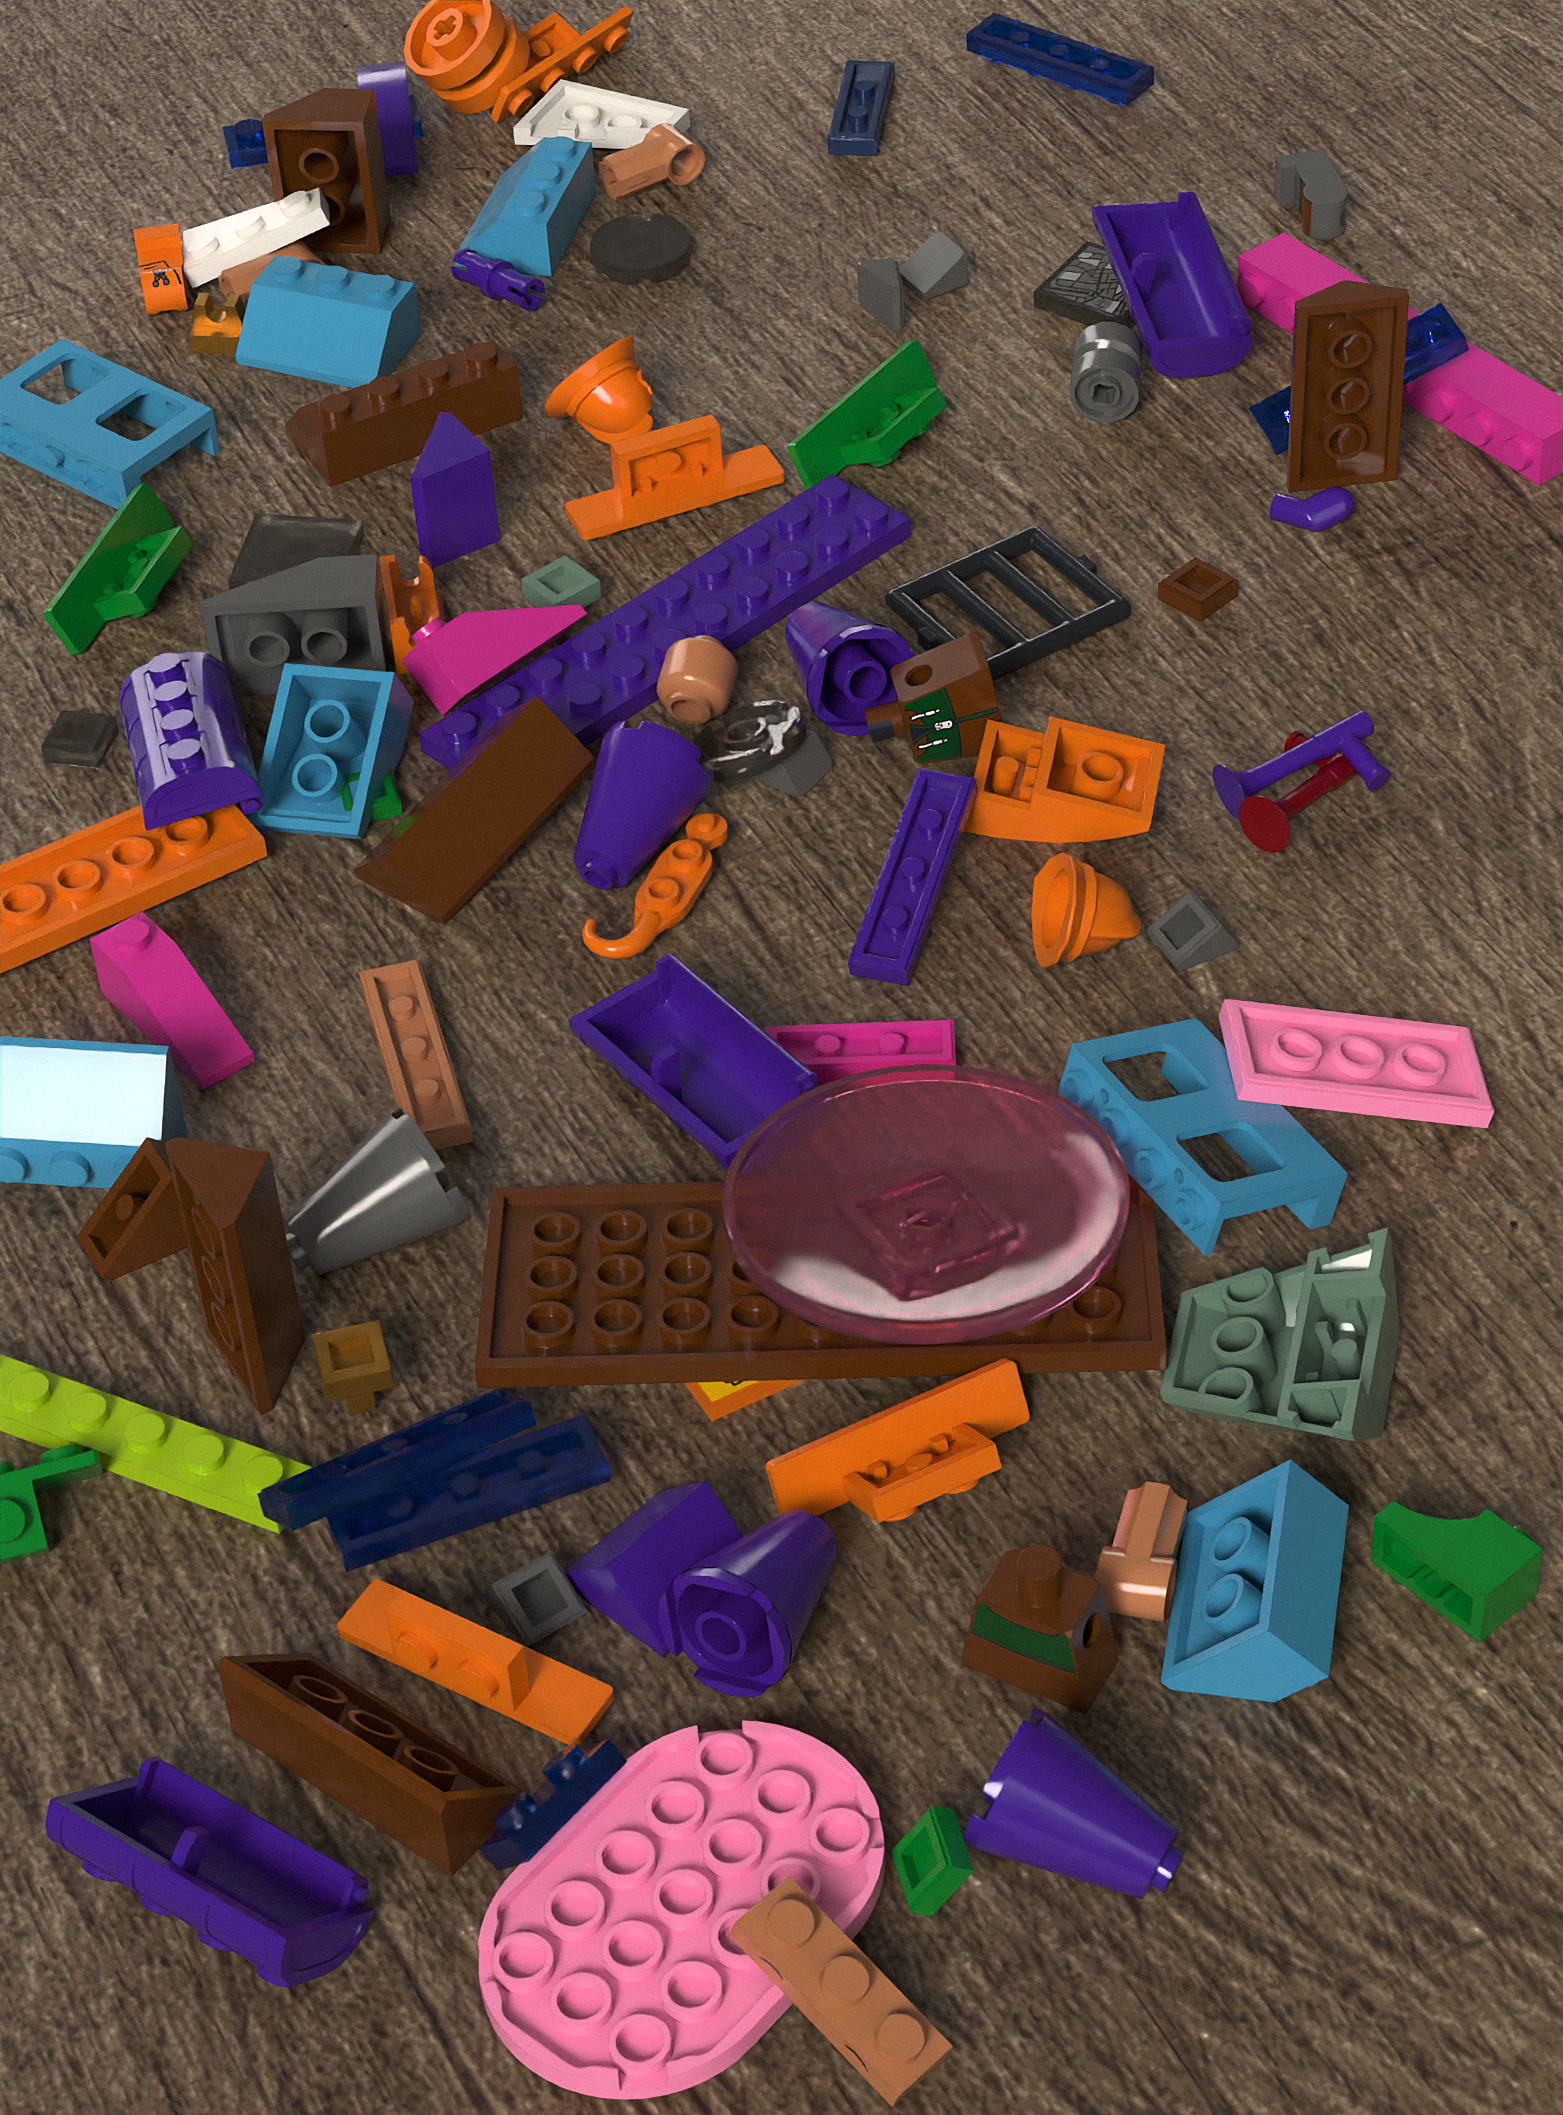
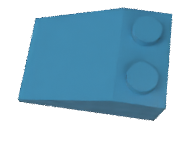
M284 663L258 774L264 805L259 811L248 816V820L257 830L362 839L373 816L372 804L375 798L382 797L385 792L383 781L388 771L392 770V773H394L402 757L414 700L395 672ZM361 772L359 780L347 783L353 808L351 811L345 812L340 794L345 788L346 780L344 775Z

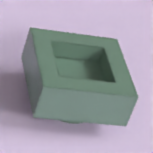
M566 555L521 579L523 597L536 607L581 604L584 608L601 599L600 580Z

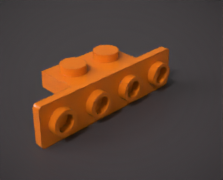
M625 6L582 35L573 29L557 12H554L525 31L524 33L527 35L530 47L527 68L522 75L500 90L490 118L496 124H499L512 114L515 117L521 116L529 109L536 98L544 93L547 94L560 79L566 80L575 72L579 75L584 74L593 66L599 56L607 51L610 54L617 52L629 38L630 32L627 28L634 12L628 6Z
M710 414L610 443L614 488L565 503V512L580 537L587 541L608 537L615 532L645 523H655L666 517L696 508L709 507L716 502L743 494L760 492L767 487L783 483L785 481L784 469L765 445L722 456L720 425L714 416Z
M1002 1358L768 1461L765 1468L779 1516L790 1510H801L818 1516L847 1502H851L877 1523L898 1521L913 1515L918 1510L919 1505L945 1493L956 1494L972 1489L979 1483L981 1477L1002 1468L996 1444L990 1439L1025 1424L1030 1418L1017 1366L1010 1359Z
M379 1579L373 1580L337 1623L338 1634L341 1639L571 1747H578L583 1743L614 1701L612 1686Z

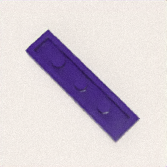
M918 768L848 960L850 975L905 986L910 985L978 792L976 778Z

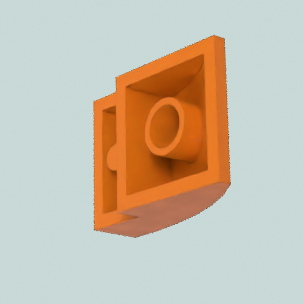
M1052 716L1049 718L1045 733L988 719L973 778L977 780L978 792L964 832L993 838L1050 843L1093 842L1148 832L1151 825L1166 745Z

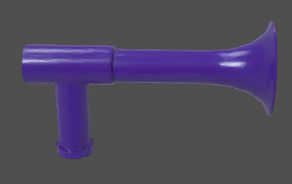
M1361 710L1312 735L1309 740L1256 767L1243 771H1231L1226 766L1217 764L1213 768V781L1216 791L1228 812L1234 818L1240 820V806L1247 797L1257 795L1269 785L1319 759L1324 760L1339 751L1365 781V785L1371 791L1377 790L1387 783L1391 772L1379 763L1361 741L1374 733L1371 718L1365 711Z

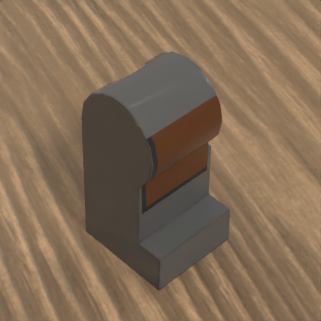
M1325 149L1276 157L1274 197L1280 207L1294 204L1302 218V231L1311 238L1328 240L1342 235L1346 230L1343 209L1348 199V191Z

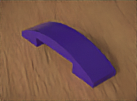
M405 61L357 66L358 89H374L385 175L418 173Z

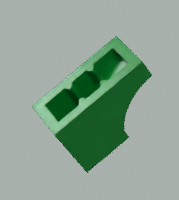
M1393 1500L1374 1516L1371 1562L1479 1643L1538 1593L1543 1548L1538 1546L1523 1529L1509 1525L1488 1509L1477 1517L1449 1520L1419 1514Z

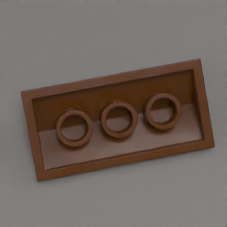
M1343 280L1295 302L1286 485L1289 493L1325 489L1333 486L1343 487L1397 480L1409 293L1407 289Z

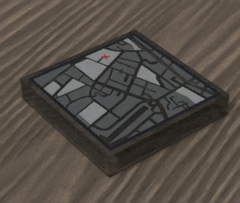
M1086 241L1034 291V307L1089 326L1100 322H1116L1132 329L1136 325L1129 312L1120 284L1113 273L1104 246Z

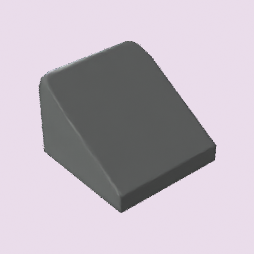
M938 231L932 235L899 268L901 280L924 301L968 285L967 253L943 231Z
M885 258L858 262V301L860 306L891 330L902 331L901 327H904L903 287L898 261H895V258Z
M806 730L774 735L744 764L745 766L742 770L746 776L787 794L800 797L806 795L832 769L833 762L815 730Z
M1193 890L1187 893L1145 930L1179 972L1228 954L1240 946Z
M552 1551L491 1584L483 1593L490 1608L521 1645L526 1647L535 1644L587 1613L586 1608Z

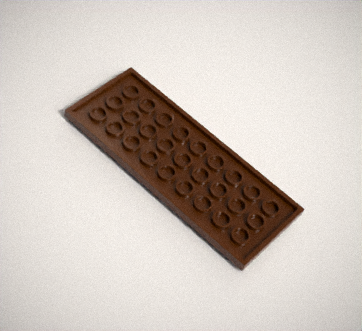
M1126 1170L492 1188L475 1358L477 1388L953 1376L968 1374L1002 1358H1008L1013 1361L1017 1366L1019 1374L1166 1370L1167 1348L1153 1199Z

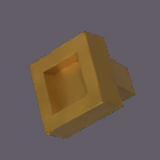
M199 293L194 306V323L190 333L192 352L236 354L247 308L244 307L240 295L230 294L225 306H213L210 293Z
M379 1320L312 1334L326 1402L346 1398L349 1415L376 1410L374 1392L394 1388Z

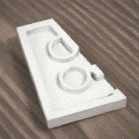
M560 79L513 127L515 145H536L544 137L564 136L574 141L592 142V148L626 149L643 142L645 135L658 124H672L684 133L690 127L689 109Z
M320 188L307 192L297 191L282 200L183 231V272L192 288L217 278L223 270L266 255L330 225L329 205Z

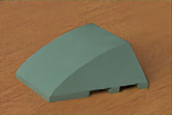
M1389 1228L1368 1233L1370 1244L1330 1256L1327 1247L1310 1251L1306 1264L1271 1274L1264 1267H1259L1183 1291L1166 1361V1370H1164L1160 1388L1163 1402L1190 1413L1242 1426L1304 1435L1330 1436L1354 1442L1382 1436L1400 1336L1392 1236Z

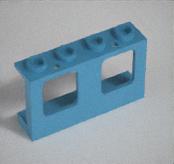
M60 339L0 379V453L117 510L134 487L141 484L140 476L186 444H190L213 456L220 453L216 419L212 408L67 340ZM61 364L65 386L81 394L65 404H53L24 390V388ZM120 411L157 430L142 440L132 441L98 424L115 412Z
M1197 1018L1072 1044L1057 1096L1204 1255L1213 1253L1224 1219L1286 1205L1309 1230L1330 1225L1348 1173L1282 1105L1237 1100L1226 1048ZM1157 1051L1167 1052L1160 1073L1181 1095L1150 1102L1141 1101L1131 1094L1104 1063ZM1218 1133L1257 1175L1228 1182L1216 1181L1178 1144V1141Z

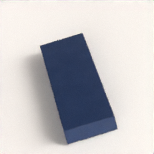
M856 60L846 62L827 139L828 154L877 156L895 80V63Z

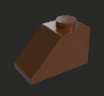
M150 1137L145 1138L76 1237L102 1278L109 1280L117 1279L187 1248L167 1150L163 1141Z

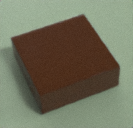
M1196 557L1158 583L1159 600L1199 622L1204 621L1238 596L1237 579Z

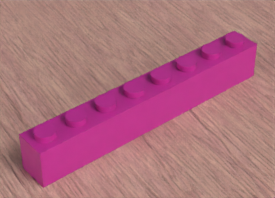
M1285 232L1238 256L1237 290L1243 304L1291 334L1294 333L1296 301L1343 280L1369 283ZM1409 307L1402 402L1538 485L1563 472V398Z

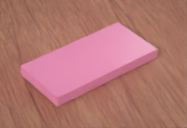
M1224 999L1218 1017L1237 1100L1488 1128L1494 1108L1470 1028Z

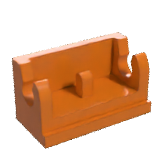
M395 555L380 556L396 675L410 673L402 659L417 645L412 636L437 617H440L446 624L441 589L435 590L432 565L425 556L419 557L418 568L421 573L412 580H407L400 576L401 569Z

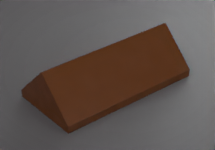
M536 696L506 712L353 870L354 874L361 881L445 925L595 768V758L548 706Z
M176 1137L165 1142L204 1328L256 1410L262 1415L273 1410L305 1342L270 1152Z
M309 1653L224 1656L218 1668L232 1732L451 1877L523 1803L526 1791Z

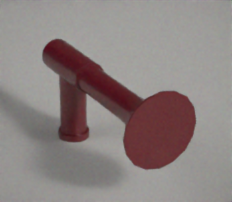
M1299 731L1292 732L1285 742L1284 752L1309 740V738ZM1340 752L1324 760L1319 759L1312 763V765L1320 768L1317 773L1284 797L1274 802L1268 797L1260 795L1247 797L1241 803L1239 810L1241 827L1252 844L1261 850L1270 853L1280 852L1290 841L1291 831L1289 822L1328 792L1335 791L1359 773Z

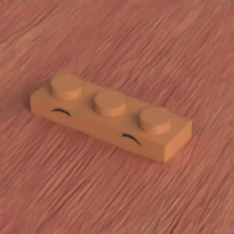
M790 1876L734 1923L729 1936L891 2107L895 2106L949 2055L953 2048L950 2042Z

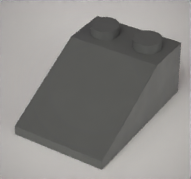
M377 554L320 557L202 600L201 610L209 654L224 663L231 674L237 696L277 694L284 663L389 672L390 641Z

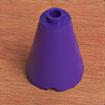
M820 602L807 603L796 609L788 619L785 628L787 645L814 714L836 733L851 736L870 734L864 709L897 700L890 671L894 665L915 657L906 640L890 627Z
M626 720L616 722L608 729L602 740L573 857L581 878L597 889L609 890L611 888L625 887L706 800L713 788L715 774L712 767H710L706 774L698 763L702 755L701 751L677 732L653 722L642 721L638 729L623 728Z
M801 1510L787 1511L684 1570L672 1580L659 1599L658 1622L666 1645L673 1655L677 1658L684 1651L699 1667L693 1675L705 1686L729 1696L755 1697L763 1694L770 1686L776 1684L785 1676L837 1559L838 1546L829 1527L820 1518L811 1513Z
M1036 1707L1031 1711L1030 1721L1024 1720L1015 1732L982 1791L986 1795L985 1802L990 1805L982 1818L973 1813L971 1814L963 1836L964 1842L976 1850L1140 1899L1145 1898L1151 1887L1164 1893L1185 1855L1184 1851L1173 1846L1179 1831L1056 1720Z

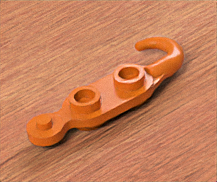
M702 813L692 817L686 825L687 839L672 843L659 856L636 893L634 900V927L628 935L619 939L601 938L596 933V920L588 919L582 929L585 945L593 953L604 958H630L648 948L662 931L676 926L683 920L712 875L713 859L710 851L727 840L728 825L722 816L715 813Z

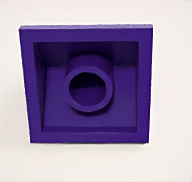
M440 412L410 477L420 554L430 561L432 568L500 541L490 450L451 413Z
M707 1481L661 1490L566 1569L564 1573L577 1595L659 1655L665 1657L671 1651L666 1645L658 1622L659 1599L678 1574L743 1537V1534Z

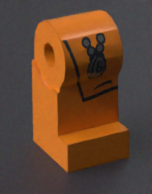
M179 223L133 229L147 315H155L161 311L189 310L188 279L183 272V245Z

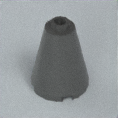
M398 1108L384 1118L283 1219L289 1231L286 1233L289 1255L299 1271L311 1265L317 1275H322L459 1226L471 1218L469 1209L457 1186L450 1190L446 1188L450 1184L443 1171L446 1167L414 1120L408 1113L404 1114L402 1108Z

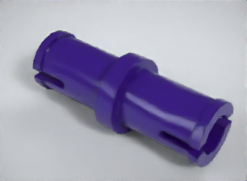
M468 248L458 251L452 260L467 267V271L459 267L451 266L453 277L480 288L483 295L496 301L505 299L527 311L535 310L543 301L542 297L530 293L528 290L530 288L537 292L545 293L544 283L537 278L529 277L516 271L512 263L500 258L491 260Z

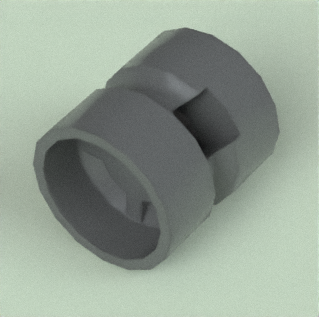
M1100 322L1091 325L1079 334L1074 344L1070 401L1074 409L1084 418L1102 423L1115 422L1124 419L1133 412L1139 401L1142 344L1138 335L1127 326L1116 322Z

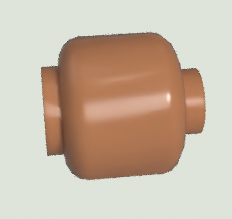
M700 635L694 638L689 637L678 640L667 650L656 692L661 703L673 718L688 724L705 723L709 719L718 718L727 710L737 679L738 664L735 657L723 644L713 637Z

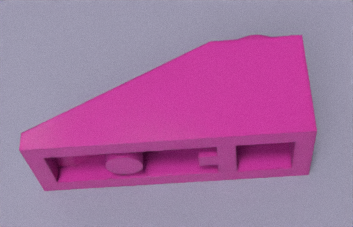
M581 604L463 612L446 624L440 617H437L412 636L417 645L402 659V662L443 716L564 636L587 612Z
M143 912L120 922L90 939L101 993L154 1045L169 1046L173 1063L202 1091L255 1062L252 1050L178 945Z

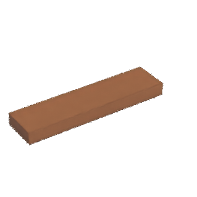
M411 960L359 972L361 989L396 1108H402L404 1114L408 1113L434 1150L473 1142L471 1124L420 960Z

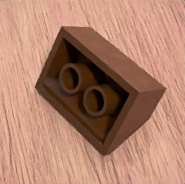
M324 88L265 114L262 123L274 202L282 200L297 191L307 192L320 188L329 205L330 225L300 239L313 252L381 254L391 223V213L374 89Z

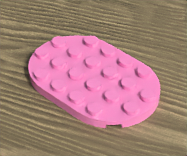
M742 1720L743 1729L718 1730L698 1734V1726L696 1725L678 1730L646 1745L623 1762L517 1866L503 1882L486 1911L478 1940L480 1987L490 2022L509 2051L531 2071L562 2088L594 2097L623 2100L664 2096L688 2089L707 2081L738 2061L785 2013L793 2002L729 1936L734 1923L790 1876L834 1923L853 1940L865 1925L880 1895L885 1871V1846L879 1808L866 1781L841 1754L827 1744L798 1730L772 1723Z

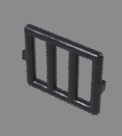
M1030 526L889 590L885 596L886 605L918 633V644L926 651H929L957 639L952 632L917 603L936 593L942 592L1006 648V650L987 658L992 681L1127 619L1132 612L1130 602L1097 575V565L1084 554L1076 558L1037 526ZM1031 550L1034 551L1099 607L1078 617L1074 616L1009 560ZM985 571L989 572L1053 628L1029 638L964 581Z

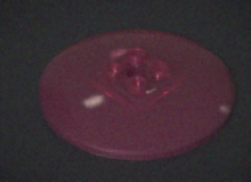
M921 1064L870 1070L837 1079L803 1093L768 1116L743 1142L730 1164L722 1198L724 1228L729 1247L747 1277L766 1296L798 1317L823 1328L848 1336L898 1344H942L986 1338L1034 1323L1060 1310L1089 1289L1108 1269L1120 1250L1130 1218V1185L1127 1169L1116 1145L1097 1121L1065 1097L1044 1086L998 1071L957 1065ZM923 1221L931 1226L922 1227L915 1225L914 1223Z

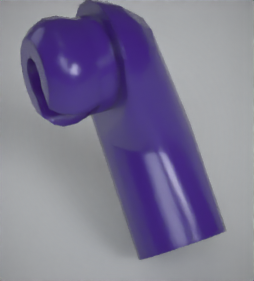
M1339 486L1326 488L1305 500L1277 493L1272 501L1269 516L1274 521L1312 532H1323L1348 518L1355 509V500L1347 489Z

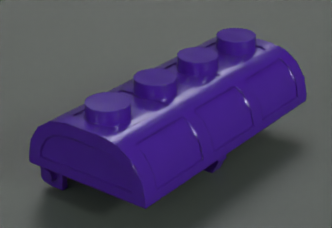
M1179 192L1177 201L1093 206V224L1104 245L1113 273L1120 284L1131 317L1136 323L1147 350V356L1155 371L1165 377L1175 378L1210 376L1223 373L1242 361L1252 346L1253 341L1250 337L1252 322L1197 195L1194 192Z
M198 651L179 654L165 653L154 657L147 664L132 671L122 684L119 700L146 830H152L240 802L244 815L259 811L264 805V798L238 696L231 674L224 663L211 654Z
M674 954L661 957L656 961V970L569 1019V1025L575 1037L597 1053L626 1082L639 1090L665 1113L669 1120L690 1135L716 1158L720 1165L737 1178L753 1177L793 1155L810 1141L820 1128L826 1115L828 1095L819 1089V1077Z
M157 1756L145 1759L140 1766L139 1776L55 1797L50 1800L45 1822L47 1837L55 1845L82 1860V1867L88 1874L101 1880L119 1882L140 1895L139 1902L149 1911L164 1916L177 1917L198 1930L197 1937L201 1942L217 1950L235 1952L257 1966V1974L265 1981L274 1985L295 1987L324 1976L338 1968L352 1954L364 1936L374 1913V1909L363 1903L369 1895L367 1878Z

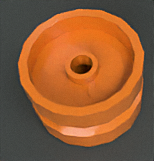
M431 0L415 17L407 32L403 51L407 66L432 88L454 112L470 115L486 111L494 106L500 90L524 73L528 64L530 47L527 35L503 13L502 9L493 0Z

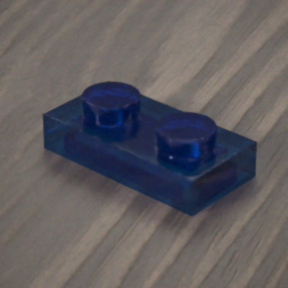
M609 1739L584 1748H580L576 1742L568 1745L544 1766L542 1773L548 1780L532 1796L527 1792L519 1794L494 1816L492 1823L498 1830L479 1848L480 1851L497 1871L529 1862L628 1761Z

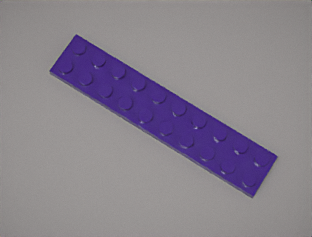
M831 474L420 732L421 751L451 770L506 712L536 696L548 706L585 747L604 735L616 722L629 719L659 699L656 688L667 650L676 641L700 635L710 636L720 641L731 653L793 613L802 605L807 604L911 536L910 518Z

